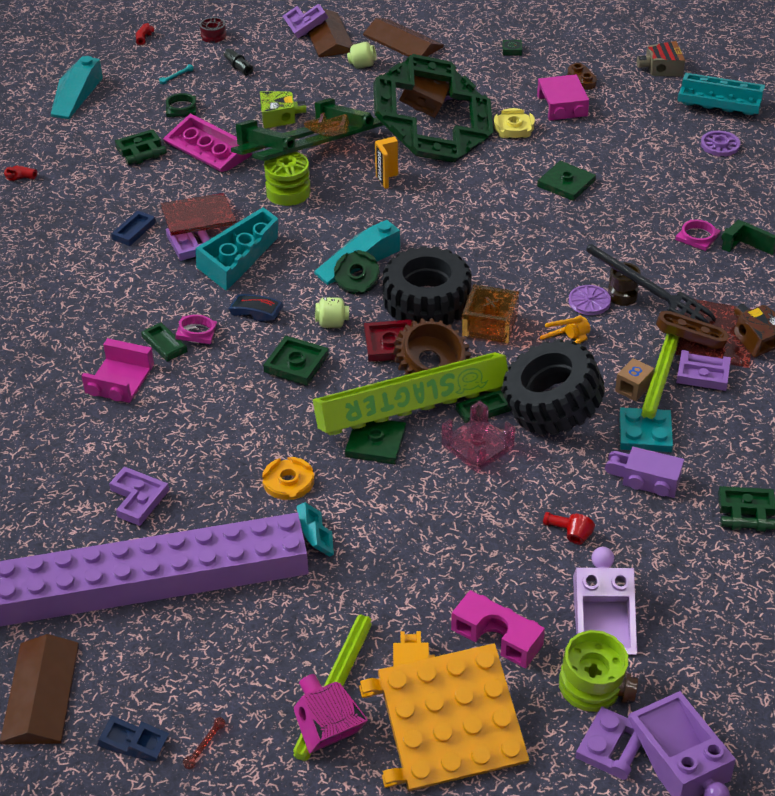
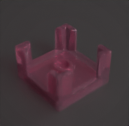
M481 401L471 406L470 421L453 431L452 419L442 424V446L476 473L514 449L515 427L506 422L504 434L488 422L489 408Z

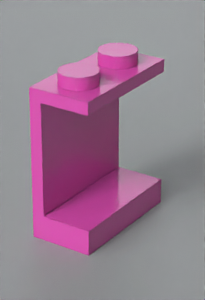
M576 74L538 79L537 96L539 99L546 98L549 105V120L588 116L589 98Z
M107 338L103 344L106 359L95 375L82 374L85 393L92 396L110 398L114 401L130 403L154 366L152 348Z

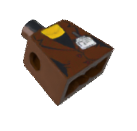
M743 303L738 305L733 312L738 318L734 333L751 355L755 358L775 349V312L765 305L751 310Z

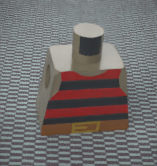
M677 41L649 45L645 56H637V67H648L652 76H683L685 59Z

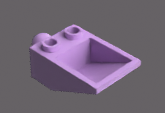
M598 547L593 551L591 557L592 563L597 568H576L573 575L576 634L588 630L606 632L616 637L624 645L628 655H637L634 568H609L614 562L613 552L607 547ZM586 581H596V585L589 586ZM615 581L624 582V586L616 585Z

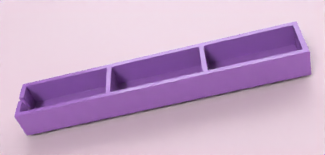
M298 513L0 561V626L309 574L307 551Z

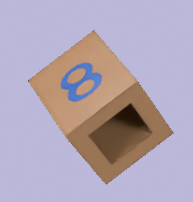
M633 358L617 374L615 392L637 401L649 389L654 368Z

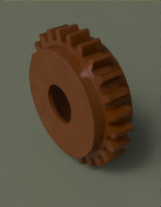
M432 318L427 322L421 319L419 324L416 321H412L411 326L406 324L403 331L400 330L394 343L393 354L396 355L394 361L395 363H400L399 371L404 370L406 372L405 375L431 369L425 367L420 362L419 355L422 352H434L440 359V364L437 366L439 367L469 359L471 353L467 351L470 346L469 344H464L466 338L460 337L458 335L459 330L454 331L451 328L452 325H445L441 320L434 322Z

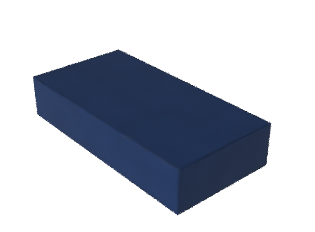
M136 211L111 233L112 240L131 246L156 223L155 217L141 211Z

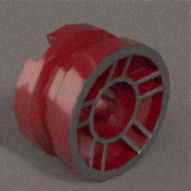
M210 17L200 22V35L203 41L209 43L210 41H215L216 43L226 38V23L223 19Z

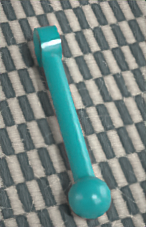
M188 64L185 69L166 78H160L159 83L166 84L167 81L187 71L192 72L194 67Z

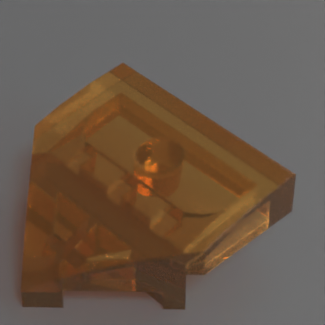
M321 113L318 119L304 122V126L323 136L345 134L350 121L347 114L327 119L325 113Z

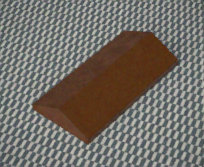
M322 8L328 18L308 32L318 57L349 53L353 44L338 13Z
M375 18L363 33V36L407 57L412 54L428 57L444 47V44L389 19Z
M45 634L20 644L0 744H62L79 648L78 642Z

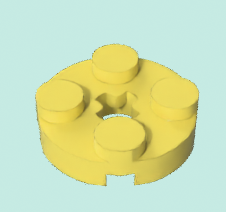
M504 109L501 111V115L496 114L494 117V129L501 138H527L531 136V132L534 130V116L531 113L529 115L524 114L522 109Z

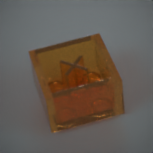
M473 284L462 315V336L509 343L518 315L519 291Z

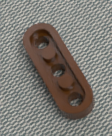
M672 311L660 312L656 321L657 327L663 333L673 334L687 341L706 345L711 349L723 348L729 338L728 333L720 327Z

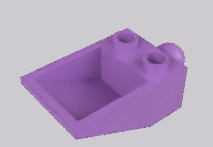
M681 691L629 714L628 718L659 780L671 796H700L702 794L704 796H730V792L724 784L731 781L736 759Z

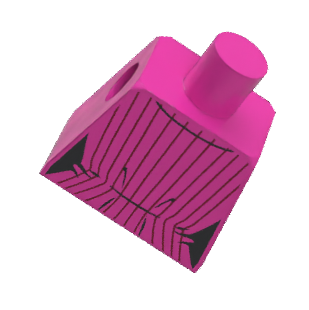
M310 674L299 681L305 695L294 706V713L309 753H313L357 733L368 721L340 683L334 682L322 687L315 674Z

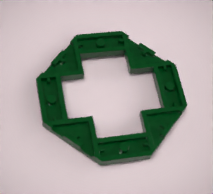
M412 54L404 62L390 68L384 75L381 74L375 78L373 83L374 114L415 156L456 162L493 134L491 100L485 94L481 95L475 89L476 85L465 75L462 77L455 70L457 67L451 61ZM414 75L449 82L450 98L469 101L471 128L455 125L452 130L453 141L417 134V118L397 114L396 88L413 90L415 86Z

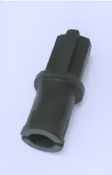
M225 49L223 55L233 68H237L245 76L253 72V66L245 60L243 55L237 54L233 49Z

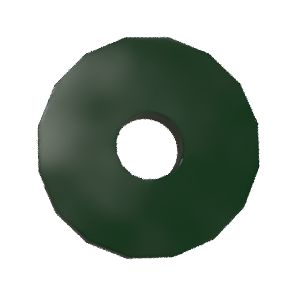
M356 250L349 254L346 253L336 262L334 268L335 281L339 288L347 293L364 294L372 290L378 283L380 277L379 265L375 257L368 252ZM355 268L363 270L360 276L351 275V271Z

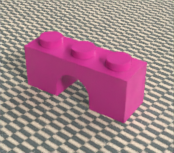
M471 590L452 612V631L475 643L484 633L498 632L502 634L501 656L525 669L544 644V627L533 620H528L516 614L510 608H504L486 596L479 595Z

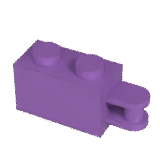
M633 446L630 454L618 451L610 452L609 461L605 465V471L611 475L623 477L624 486L656 493L659 496L675 498L682 475L684 459Z

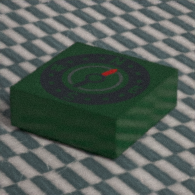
M503 40V55L522 56V40Z

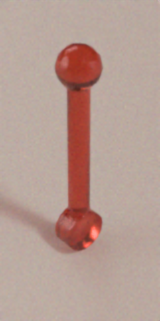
M217 717L214 720V726L193 754L184 758L183 765L186 769L195 767L197 757L215 733L225 726V720L222 717Z

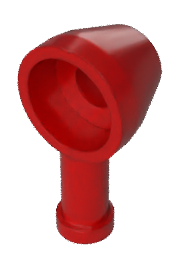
M546 512L543 518V524L546 526L553 525L566 528L567 539L578 545L583 544L591 536L595 528L593 520L582 514H572L569 518Z

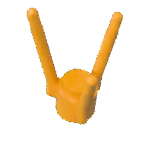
M581 315L575 318L546 323L545 327L566 326L540 336V339L544 340L566 332L569 338L577 339L574 342L580 344L588 339L586 334L590 332V324Z

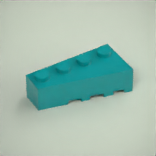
M262 207L196 247V268L227 291L278 238V218Z

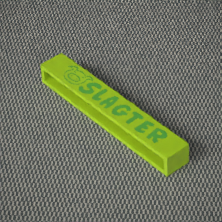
M493 352L312 399L317 427L328 435H336L342 433L344 428H362L366 426L367 422H384L389 420V416H407L412 414V410L415 409L429 410L433 409L435 404L438 403L451 404L457 402V398L460 397L474 398L480 395L479 392L501 390L505 373L508 371L506 355Z

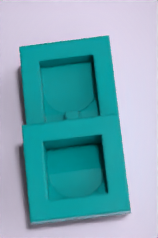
M306 502L298 505L297 513L302 532L308 542L327 556H333L332 531L323 526L322 512Z

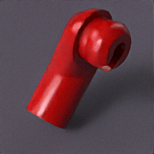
M149 23L143 24L135 34L136 43L144 45L145 35L151 36L152 32H154V27L150 26Z
M17 165L7 167L4 170V175L10 181L22 178L35 179L37 177V170Z

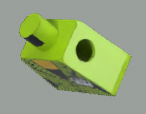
M260 92L264 128L295 123V114L306 113L305 101L294 102L292 92Z

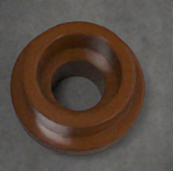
M626 673L622 684L618 687L620 691L616 696H622L621 703L635 701L638 678L631 677V673Z

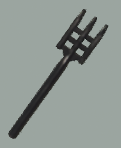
M593 244L587 246L586 251L659 298L666 300L669 304L667 311L681 315L688 313L691 315L690 318H696L699 321L710 324L704 316L698 313L701 311L713 321L716 320L714 314L708 308L681 291L677 295H671L657 284ZM692 305L693 307H695V310L691 309L689 306ZM678 307L682 310L679 312L675 308Z

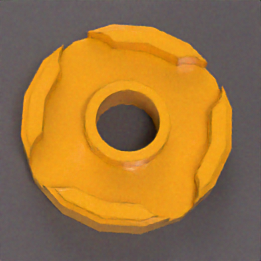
M287 457L288 460L282 461L281 458L276 459L268 464L263 471V486L268 494L281 500H294L310 492L314 485L313 468L308 462L296 457ZM292 475L295 477L292 480L282 479L284 476Z

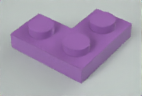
M317 4L304 14L296 6L283 15V18L298 39L306 35L317 25L322 24L328 16L320 4Z
M123 467L109 483L112 492L127 497L116 509L117 517L138 526L145 521L169 492L168 483L127 467Z

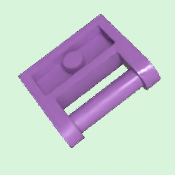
M198 220L166 229V235L180 261L196 257V247L201 244L197 243L192 233L199 236L202 244L210 240L206 232V226L202 221Z
M682 350L676 383L726 391L731 357L723 356V358L690 354L689 351Z
M601 706L578 747L575 758L625 780L631 772L630 765L641 746V742L629 718ZM625 732L631 734L632 736L620 759L615 761L610 759Z

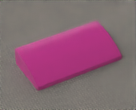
M191 113L163 138V141L221 172L232 169L252 155V152L244 155L231 152L232 147L239 146L236 136Z

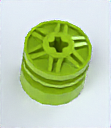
M293 152L264 162L266 195L272 203L283 206L297 205L304 202L310 196L309 161L306 156L299 152Z
M596 630L584 631L571 638L565 649L563 664L559 674V688L563 697L572 706L583 711L597 712L601 706L608 709L618 699V696H616L620 691L618 687L622 684L628 668V653L624 645L613 635Z

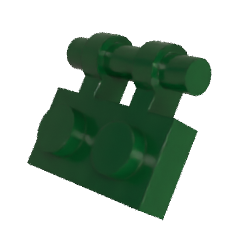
M153 129L115 140L116 148L122 157H125L127 165L133 163L137 165L142 163L143 160L149 158L157 159L160 158V155L167 153L166 147L161 145V139Z
M719 486L720 513L731 514V517L721 516V527H731V530L740 531L741 528L756 529V532L775 530V519H766V516H775L774 489ZM741 514L755 515L756 518L742 517Z

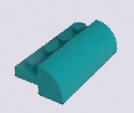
M685 73L677 101L685 105L698 104L708 109L716 107L722 108L726 112H733L735 110L741 111L746 115L759 114L765 85Z

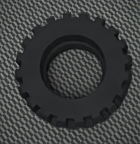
M420 246L418 249L413 247L408 249L407 252L402 251L398 253L396 258L393 257L383 270V304L388 313L393 318L396 317L397 321L411 320L419 324L421 319L427 322L432 318L434 322L441 320L443 324L449 325L454 322V319L458 321L463 316V313L465 314L469 309V304L471 303V270L458 254H452L450 250H441L439 247L434 246L433 248ZM421 286H432V287H430V288H424V287H421Z
M554 340L552 343L548 341L542 342L540 346L535 347L534 345L529 348V351L525 354L521 353L517 357V361L510 364L509 372L506 371L503 379L502 391L517 423L529 432H536L539 435H546L547 433L557 435L564 430L565 432L573 430L572 427L576 425L581 426L585 423L586 418H591L596 412L595 408H599L603 400L602 398L605 393L604 381L595 359L585 346L574 341ZM562 383L560 386L552 390L545 391L547 388L555 384Z

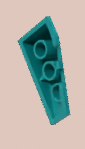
M82 56L60 78L51 110L52 117L64 119L72 117L103 79L100 59Z
M388 220L367 228L355 235L318 267L314 274L329 285L335 282L334 268L336 262L346 253L349 254L356 250H361L374 256L376 261H380L399 252L400 230ZM355 268L351 271V274L361 269Z

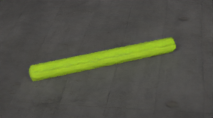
M666 334L642 407L641 415L644 418L653 419L656 415L678 345L679 336Z
M362 614L357 616L324 686L334 682H338L342 686L344 685L372 626V620L369 616ZM301 733L293 749L294 757L307 761L312 753L308 752Z

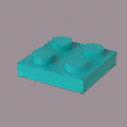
M620 407V450H631L633 446L655 452H672L671 410L657 409L655 417L649 419L641 415V408Z

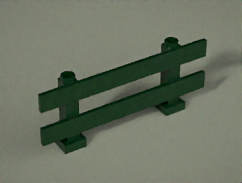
M328 98L315 102V117L318 123L285 133L258 127L256 120L237 123L236 135L239 146L232 147L231 152L244 155L270 147L271 149L253 154V158L266 161L384 126V124L378 118H373L369 112L335 105V99ZM347 124L350 125V126H346V127H343V128H339V129H336V130H333V131H329V132H326V133H322V134H319V135H315V136H312V137H309V138H305V139H302V140L295 141V139H299V138H302V137H306V136H309V135H313V134H316V133H319V132H323V131L330 130V129H333V128H337V127H340V126H344V125H347Z

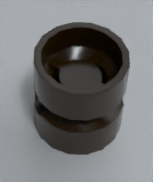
M627 262L623 263L641 274L640 269L636 265ZM611 268L608 286L611 302L620 306H628L635 303L638 298L639 284Z

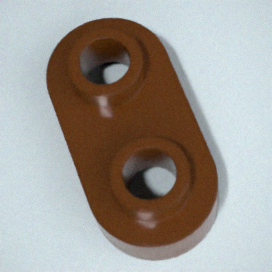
M573 63L568 67L567 75L576 74L584 90L596 87V76L582 63Z

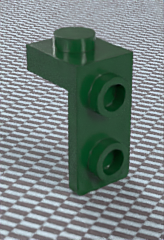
M739 219L730 228H726L721 237V240H723L722 249L730 252L740 242H743L770 255L775 253L774 234Z

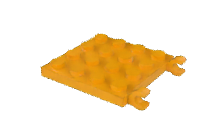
M495 643L378 669L379 679L369 678L360 681L361 685L359 688L362 698L383 693L402 768H392L383 771L382 780L384 788L406 783L409 792L529 762L528 753Z

